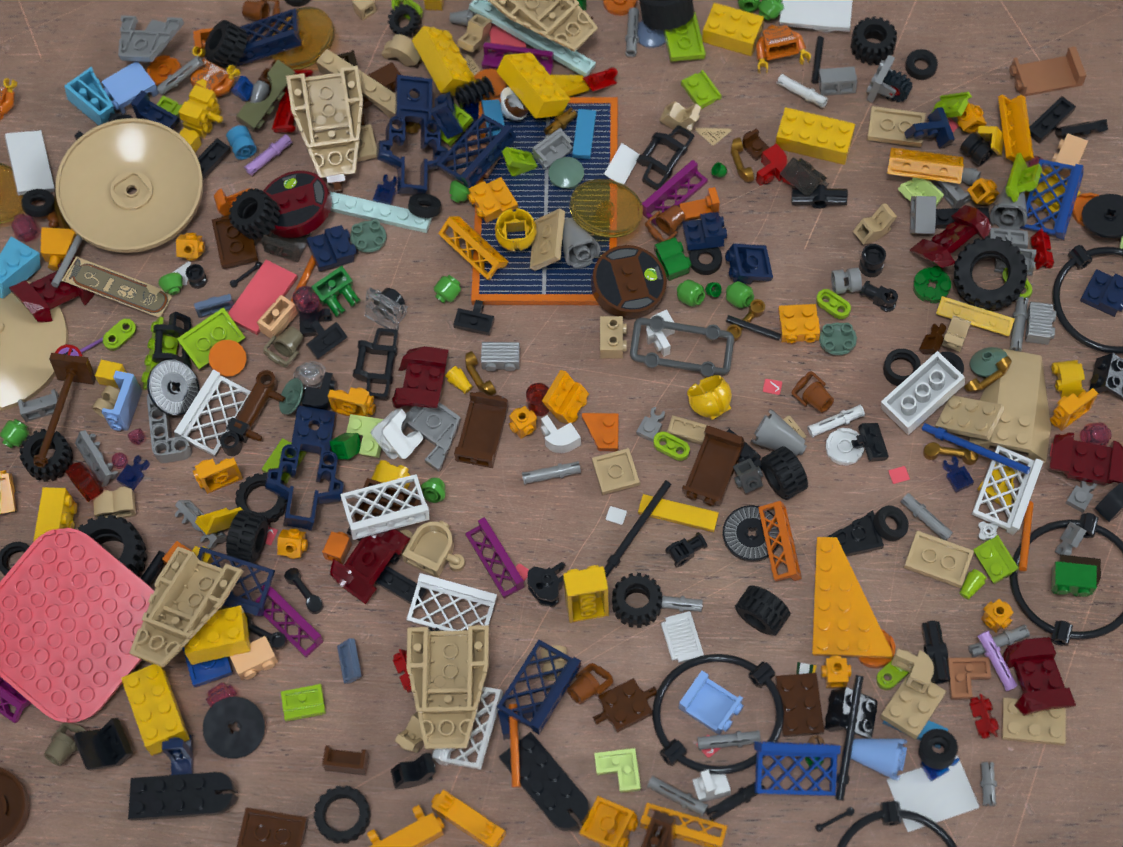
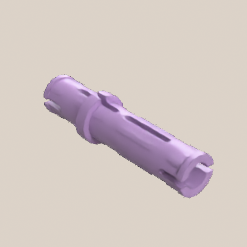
M285 134L274 144L271 143L269 148L244 166L246 172L252 176L272 158L279 156L286 147L292 144L289 136Z
M988 630L978 635L977 637L986 651L984 654L986 657H989L1005 691L1017 687L1018 685L1000 653L1001 649L999 646H996L990 631Z

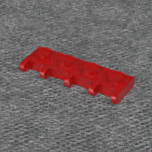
M309 69L293 70L295 75L303 73L305 77L313 75V71ZM288 86L284 90L285 95L280 101L272 126V130L275 133L295 132L296 129L292 125L295 118L291 111Z

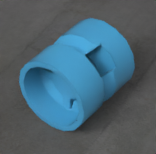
M236 126L227 132V140L237 159H248L256 153V145L246 126Z

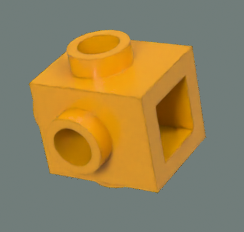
M968 103L962 116L957 117L958 125L963 131L968 133L977 132L978 126H985L987 124L981 107Z
M980 178L967 189L971 199L980 205L992 204L996 200L995 197L1000 194L996 189V183L991 179Z
M196 233L181 234L176 239V257L196 260L205 251V242H202V236H198Z
M526 406L516 408L509 415V427L513 433H517L520 439L530 435L537 429V417Z
M282 529L278 536L277 555L287 556L291 559L300 558L308 548V540L305 539L306 532H301L298 529Z
M1000 599L994 603L990 601L983 609L985 612L981 620L995 633L1001 628L1006 629L1012 622L1011 617L1014 612L1011 606Z
M837 655L826 658L825 664L821 665L822 678H825L826 688L847 687L848 677H851V665H847V658H841V656Z

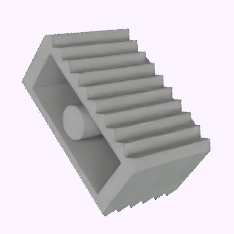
M1030 301L1027 311L1028 319L1025 342L1048 345L1050 339H1054L1055 327H1052V322H1055L1056 311H1053V304Z
M482 342V369L487 371H495L496 369H504L505 371L519 370L520 342Z

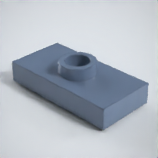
M230 294L211 297L208 300L194 303L195 310L200 318L212 315L223 307L226 311L230 310L234 305Z
M349 638L337 646L344 684H350L362 677L355 639Z

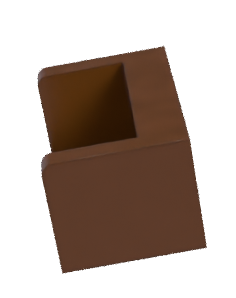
M325 745L322 766L325 771L366 776L369 754L366 749H362V753L332 750L330 745Z

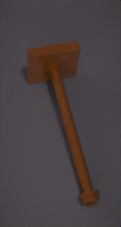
M51 353L49 360L57 380L64 381L39 454L33 458V463L37 467H45L48 463L46 456L72 382L92 385L95 383L96 377L88 357Z

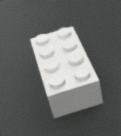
M937 351L881 401V409L909 435L965 385V377Z

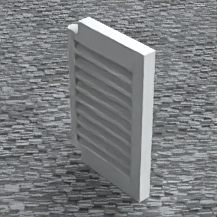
M690 611L665 618L666 622H662L661 627L672 661L678 660L679 663L704 655Z

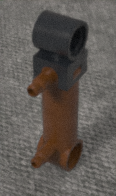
M263 370L258 373L256 383L237 416L231 418L226 427L227 432L221 436L220 444L228 456L238 455L242 450L241 442L246 443L249 438L257 441L262 440V436L251 431V428L269 397L284 402L285 397L276 392L278 383L273 372ZM230 442H235L232 446H227Z

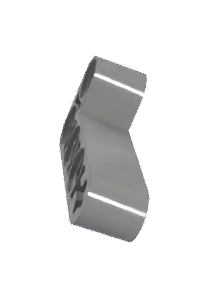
M147 394L151 445L156 459L160 463L188 459L192 454L188 440L184 437L171 438L169 415L160 411L151 401L149 394ZM185 446L183 450H178L180 447ZM161 450H166L164 453L159 454Z

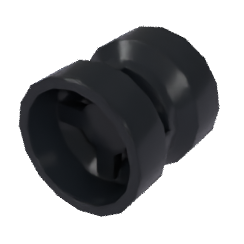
M199 264L188 266L185 273L191 287L195 289L204 287L207 283V277L203 267Z

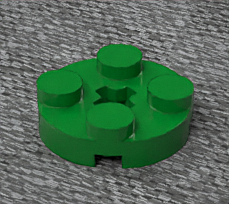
M938 266L922 269L914 278L913 291L922 301H931L930 303L933 304L939 303L941 297L947 298L951 290L949 276ZM930 282L935 283V284H936V286H935L936 288H933L932 286H931V287H928L929 283H930Z

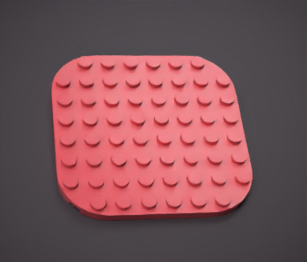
M61 528L42 534L31 544L0 581V677L51 719L75 723L91 718L104 707L123 684L121 678L131 674L142 661V659L130 655L129 652L138 629H141L144 612L147 613L150 604L148 602L151 594H154L155 590L84 532L72 528Z

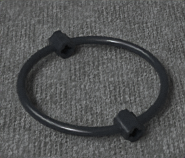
M1078 245L1068 253L1070 260L1061 268L1053 285L1052 301L1056 316L1064 329L1083 345L1100 352L1123 354V346L1100 344L1079 333L1067 320L1060 302L1062 282L1074 265L1078 269H1083L1092 262V256L1112 254L1123 256V249L1099 247L1085 250L1082 245Z
M1082 513L1080 520H1060L1045 524L1030 534L1031 544L1039 536L1055 529L1067 528L1068 524L1072 522L1086 530L1084 538H1094L1096 532L1114 543L1123 553V541L1108 529L1097 525L1099 518L1091 513ZM1021 543L1013 555V559L1018 567L1020 561ZM1018 571L1010 575L1012 593L1019 608L1036 626L1052 634L1051 641L1055 645L1068 646L1070 639L1097 638L1114 631L1123 624L1122 612L1113 622L1095 630L1072 631L1073 625L1063 620L1056 621L1055 626H1052L1039 618L1026 604L1018 584Z
M709 654L695 657L672 670L662 681L655 695L652 720L656 735L664 747L660 751V756L670 766L679 762L698 772L709 770L710 774L716 775L736 773L752 767L756 764L757 753L747 760L727 766L705 765L685 757L684 755L687 754V750L683 744L676 739L669 742L664 733L660 715L661 704L670 684L686 670L710 662L735 664L751 671L748 677L752 683L760 688L766 685L772 694L776 709V720L773 732L767 742H777L784 723V706L779 690L772 681L775 671L767 662L762 661L757 666L743 658L727 654Z
M897 801L882 802L880 804L881 811L873 812L855 822L845 832L837 847H847L852 837L860 829L874 821L882 819L883 825L895 826L901 824L902 818L921 823L931 829L944 841L947 847H957L954 840L941 826L921 814L901 810L900 804Z

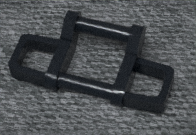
M680 125L676 126L669 135L655 132L643 154L639 155L636 159L638 164L647 167L642 181L653 189L658 190L665 180L671 176L672 170L681 156L687 152V147L692 142L694 134ZM679 132L689 140L683 145L672 138L675 133ZM657 144H665L676 151L667 166L650 156ZM651 168L664 176L660 183H656L648 178L647 175Z
M175 311L169 315V325H154L155 351L152 355L153 362L160 363L165 360H178L191 368V361L183 348L182 357L173 353H162L163 335L168 334L176 338L180 337L191 329L190 317ZM176 319L184 323V329L176 326Z
M378 328L373 343L365 340L358 341L357 348L359 351L356 369L353 370L352 376L367 383L366 390L370 396H374V399L387 400L389 398L390 387L393 382L394 358L398 351L399 335L396 329ZM393 335V346L378 345L380 336ZM366 352L376 355H387L385 374L368 373L363 370ZM371 383L386 384L385 392L382 394L372 393Z

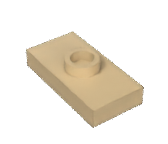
M672 415L667 433L702 445L707 425Z

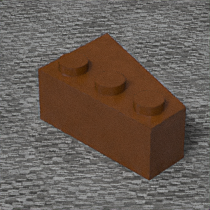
M367 478L363 488L381 484L382 482ZM390 487L384 493L393 497L397 489ZM371 492L365 498L374 502L378 494ZM400 492L397 499L405 502L409 495ZM381 497L377 504L386 507L390 500ZM413 497L409 505L415 507L421 505V502ZM362 502L358 509L367 512L371 505ZM394 502L390 510L396 512L402 506ZM374 507L370 514L377 517L383 511ZM356 512L354 514L356 521H361L364 517Z
M655 810L641 847H674L675 818Z

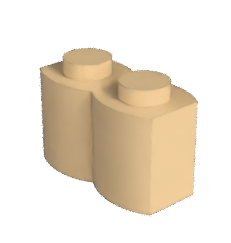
M120 487L115 491L100 490L98 493L93 494L94 516L96 519L100 515H104L105 518H108V515H115L117 518H127L136 515L135 496L132 488Z

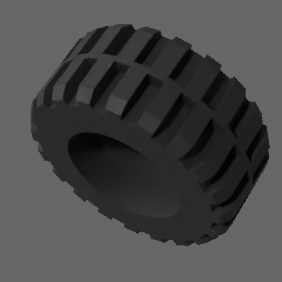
M985 236V239L980 240L977 238L974 240V243H968L964 246V250L958 254V259L954 265V282L959 295L964 298L966 303H971L976 307L989 311L990 309L1000 310L1005 305L1006 307L1011 305L1012 301L1017 300L1020 293L1024 290L1027 279L1025 257L1021 255L1020 249L1017 246L1014 247L1011 241H1003L1002 237L996 236V239ZM984 258H997L1003 261L1009 272L1006 283L994 290H986L977 286L973 280L972 271L978 261Z
M100 515L97 516L98 519L93 520L91 518L87 520V524H81L78 527L79 531L89 535L100 545L108 541L123 543V553L118 560L140 577L139 571H143L145 568L143 561L147 560L146 546L131 522H127L122 517L117 519L115 515H108V518Z

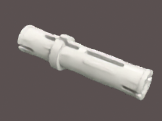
M781 74L778 78V85L805 98V101H810L821 108L826 106L828 98L815 92V89H809L784 74Z
M858 405L846 411L842 410L839 414L818 423L809 425L807 429L813 438L840 425H848L850 421L865 416L863 407Z

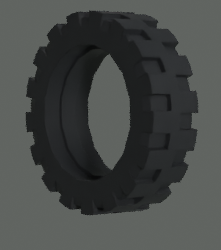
M256 473L252 477H247L244 483H240V488L236 491L237 497L235 502L237 508L241 507L244 511L266 516L267 523L270 525L271 522H277L279 517L285 514L287 500L278 496L276 504L270 510L259 513L251 511L246 504L247 497L254 489L265 486L267 473L260 475Z
M335 786L334 789H328L327 793L322 794L319 797L318 803L316 802L314 819L319 832L327 840L337 844L342 842L347 844L349 841L357 840L360 835L365 833V829L370 823L371 812L367 800L357 789H352L350 786ZM337 799H351L359 808L358 821L352 828L346 831L333 830L326 823L325 813L327 808Z

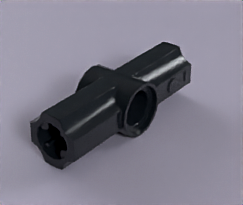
M814 185L812 188H792L791 203L792 205H812V207L817 209L825 208L827 205H847L848 190L827 188L825 185Z
M933 620L922 623L925 642L924 652L930 657L934 666L931 680L935 684L949 682L948 650L946 643L943 642L940 622Z

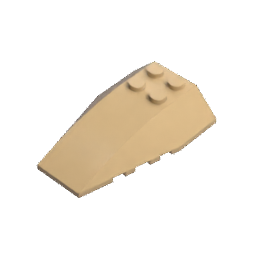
M487 0L512 21L574 52L598 30V27L586 11L582 10L577 0Z
M358 66L340 68V73L305 77L304 73L286 76L291 111L318 175L321 178H327L326 176L338 174H356L363 108Z
M1003 349L1012 360V363L1005 375L985 388L980 401L1002 404L1004 411L989 440L970 437L969 442L989 449L990 445H999L1006 449L1027 452V458L1032 460L1037 458L1046 463L1051 422L1042 356Z
M177 547L156 579L154 594H151L148 602L150 604L147 613L144 612L142 617L143 623L141 629H138L129 652L130 655L160 667H165L224 604L242 575L243 570L225 564L222 569L200 561L192 551Z
M489 625L468 626V630L430 631L428 627L408 628L407 671L425 749H463L468 747L489 667Z

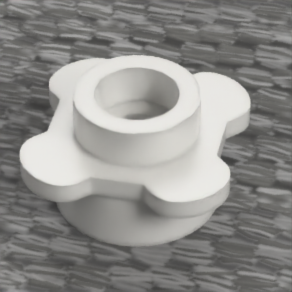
M984 521L979 523L980 531L978 537L981 540L988 541L998 535L997 525L985 523Z

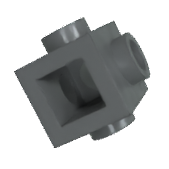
M751 458L733 466L736 474L734 481L738 488L742 487L745 494L763 486L761 481L763 477L762 471L759 466L756 467Z

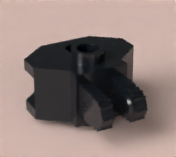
M560 562L552 569L550 567L544 569L534 566L528 570V590L540 605L554 607L559 603V590L562 589L564 579L563 575L558 578L557 574L564 570L566 566L564 562Z

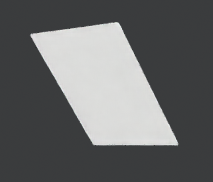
M956 756L954 762L949 767L944 769H933L924 766L899 775L901 777L898 781L891 778L887 779L894 800L899 802L901 810L916 812L933 820L935 823L979 808L958 756ZM902 818L908 832L925 827L916 821Z

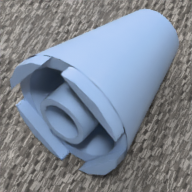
M854 739L851 759L898 781L901 777L897 775L898 770L903 771L907 747H903V744H906L907 740Z

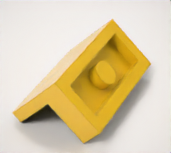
M978 126V134L985 141H991V149L998 156H1002L1004 138L1001 130L997 126Z
M241 507L232 510L227 508L197 516L195 523L206 535L230 528L234 517L243 509Z

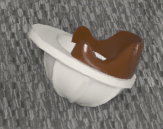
M509 87L502 90L500 104L503 115L514 121L525 118L529 112L526 106Z

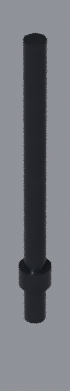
M667 480L661 485L616 552L608 558L607 565L604 567L606 578L613 568H617L621 562L620 558L670 488L671 483Z
M855 675L840 774H837L836 779L838 783L836 800L844 801L846 784H849L850 776H848L864 676Z

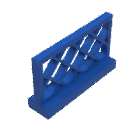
M1040 159L1038 164H1040L1041 168L1043 165L1050 166L1053 172L1046 176L1041 172L1042 178L1039 179L1038 184L1044 181L1048 187L1046 190L1039 193L1035 188L1029 193L1026 203L1028 217L1034 215L1038 222L1033 225L1026 224L1020 228L1035 232L1043 229V233L1054 235L1064 240L1084 174V167L1080 164L1073 166ZM1064 169L1070 170V176L1062 180L1058 173ZM1056 175L1060 182L1050 186L1046 179ZM1063 185L1065 192L1057 197L1053 189ZM1051 191L1054 199L1045 203L1041 196ZM1039 198L1043 205L1034 210L1031 203ZM1058 202L1060 209L1052 214L1048 206ZM1046 208L1049 216L1040 220L1036 213ZM1053 219L1055 222L1054 229L1045 228L1043 223Z
M755 741L754 750H757L755 793L836 796L837 754H840L841 746L819 743ZM763 755L770 756L774 760V763L768 769L762 765ZM786 756H789L794 763L786 770L780 762ZM805 757H809L813 762L807 770L800 764ZM825 757L831 758V765L825 771L819 763ZM776 765L784 772L777 780L769 773ZM798 766L803 774L795 781L789 773ZM817 766L823 774L814 781L809 773ZM767 775L773 781V784L768 789H761L762 779ZM787 776L793 784L788 789H783L779 783ZM805 777L812 782V785L807 790H803L799 785ZM825 777L830 781L829 791L822 790L818 785Z

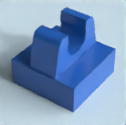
M241 76L231 91L235 96L240 97L242 101H248L252 95L253 84L246 76Z

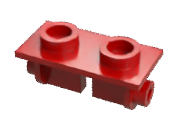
M611 67L608 70L592 73L582 79L594 92L617 84L615 77L618 74V70Z
M1040 229L1030 237L1032 249L1036 250L1034 259L1036 270L1042 266L1049 269L1054 264L1052 252L1047 251L1051 250L1050 236L1047 233H1043V229Z
M399 649L400 653L393 655V663L397 673L400 674L405 671V674L399 678L404 690H407L409 693L412 692L407 671V651Z
M980 694L981 699H978V697L971 698L969 705L973 717H982V719L975 721L979 736L982 739H986L992 733L997 737L999 725L996 718H992L991 710H993L990 699L986 698L983 694Z

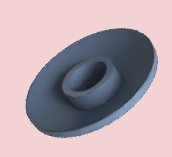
M643 20L638 23L639 44L648 48H656L666 43L663 30H650L653 28L647 27Z

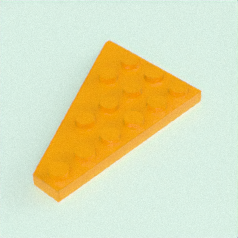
M817 537L813 656L837 655L841 657L893 658L889 644L838 538Z

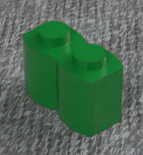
M674 237L655 244L654 251L656 257L661 262L668 281L689 274L691 262L689 257H685L683 254L684 248L681 241L678 242Z

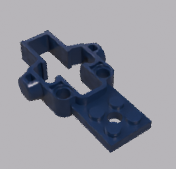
M396 76L395 116L390 119L386 126L385 140L378 142L376 156L377 160L398 169L397 194H425L427 191L428 170L438 169L436 164L448 152V148L440 145L441 128L435 120H432L430 110L432 108V79ZM409 92H416L418 98H412ZM405 122L419 123L421 125V149H425L427 146L433 149V160L428 161V159H424L420 165V185L405 184V157L401 156L399 158L390 151L393 142L399 147L403 146L405 142ZM392 125L398 126L399 129H395ZM427 129H432L434 133H430Z
M298 405L292 442L283 447L279 467L269 469L267 472L265 489L287 500L283 522L285 527L290 526L312 531L316 506L341 501L340 494L343 493L344 482L335 478L338 459L336 454L330 451L329 442L332 439L336 412ZM316 424L319 429L312 430L309 428V425ZM299 451L320 455L316 482H320L322 479H326L329 482L328 492L319 493L318 490H315L310 518L290 514L294 486L288 488L280 483L282 473H289L290 477L295 478ZM285 455H292L293 458H288ZM328 461L331 465H327L324 462Z

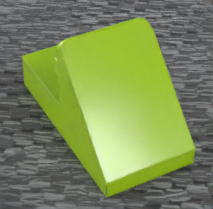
M509 147L502 151L506 166L512 177L538 167L531 152Z

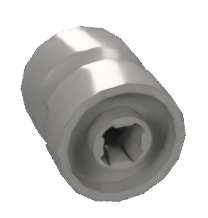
M848 268L846 272L843 269L831 271L833 292L844 294L847 290L850 293L861 291L862 279L859 268Z

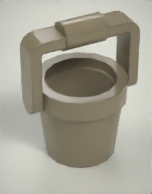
M288 327L280 336H273L264 346L263 353L276 364L286 368L299 354L296 349L302 342L303 335L298 329ZM273 344L280 354L289 357L288 361H284L274 352L269 351L268 348Z
M62 723L52 736L51 743L46 749L44 756L53 764L61 766L72 753L78 750L75 741L65 735V731L67 729L75 733L86 731L82 726L74 723Z

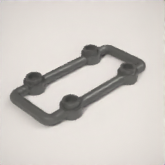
M658 315L653 316L651 319L638 318L633 327L630 357L633 361L644 363L650 369L659 365L697 371L703 377H710L713 374L726 375L731 368L734 336L731 332L720 330L714 324L705 328L664 321ZM641 325L649 326L655 332L664 328L701 334L711 341L716 340L718 337L726 338L723 368L715 367L709 361L700 365L663 359L653 352L648 353L646 356L638 355Z

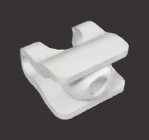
M402 408L392 411L371 430L372 437L390 459H396L398 456L401 459L407 458L423 440V436L419 431L411 432L407 436L402 433L401 425L406 418V413Z

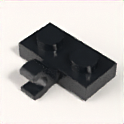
M317 299L299 301L300 332L303 337L317 336L309 324L315 320L319 322L332 321L330 309L326 308L319 311Z
M476 300L473 311L458 308L453 326L454 328L490 336L495 318L491 315L482 314L484 309L483 301Z
M315 320L309 325L317 336L306 343L315 358L319 359L345 340L347 335L337 322L324 330L319 321Z
M862 423L859 425L858 428L861 435L856 436L857 440L851 441L853 448L865 447L869 461H885L888 459L889 455L878 423Z

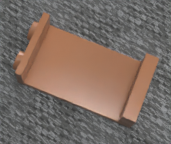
M1076 46L1069 47L1066 56L1019 64L1016 57L1010 66V74L1015 79V88L1023 96L1083 86L1086 78Z

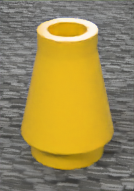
M457 366L451 368L445 375L447 381L464 394L468 393L473 387L462 369Z

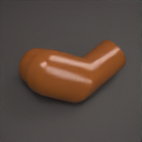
M53 211L47 216L39 217L48 219L49 227H59L56 212Z

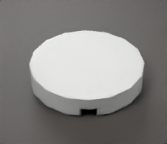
M840 428L829 434L825 448L828 457L839 465L848 466L855 464L861 459L864 447L853 448L851 441L857 440L856 436L860 434L850 428Z

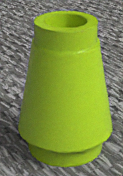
M976 569L968 572L959 594L969 600L985 584L987 577Z

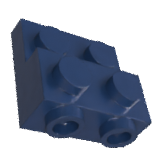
M719 212L700 214V220L682 222L687 251L724 247V239H727V230L722 228L724 227V218L719 216Z
M342 225L325 229L324 234L307 238L308 247L319 271L354 262L356 248L354 244H350L348 229H343Z
M732 244L726 252L725 259L730 263L729 277L733 278V282L740 281L744 284H751L753 280H772L773 274L766 245Z
M1096 269L1080 302L1115 317L1117 311L1122 312L1123 276L1115 273L1113 277Z

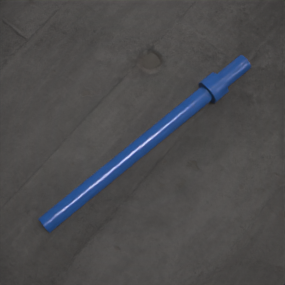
M924 423L922 427L923 431L935 435L937 439L947 440L1027 475L1030 472L1031 467L950 434L946 429L936 428L927 423Z

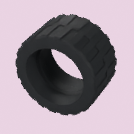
M639 0L644 24L655 30L679 28L689 22L694 16L693 0Z

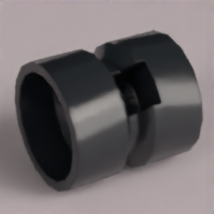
M976 132L971 133L960 146V151L967 157L971 156L973 162L978 166L987 162L994 152L991 149V144L983 142V138Z
M869 244L863 249L859 263V270L863 275L871 278L882 273L886 259L884 248L877 244Z

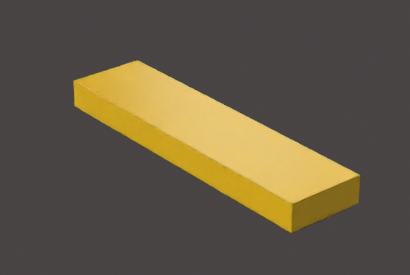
M943 296L936 312L937 315L952 319L953 315L971 321L973 326L1008 337L1015 318Z
M643 494L638 514L641 515L653 496ZM661 499L649 517L714 532L719 512Z

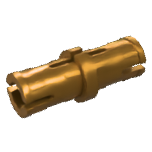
M569 108L561 116H557L554 122L544 128V133L551 135L559 128L564 130L567 124L577 117L576 111L572 112L573 108Z

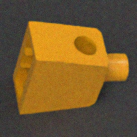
M41 228V255L46 262H49V269L56 271L58 270V264L63 262L77 235L72 229Z

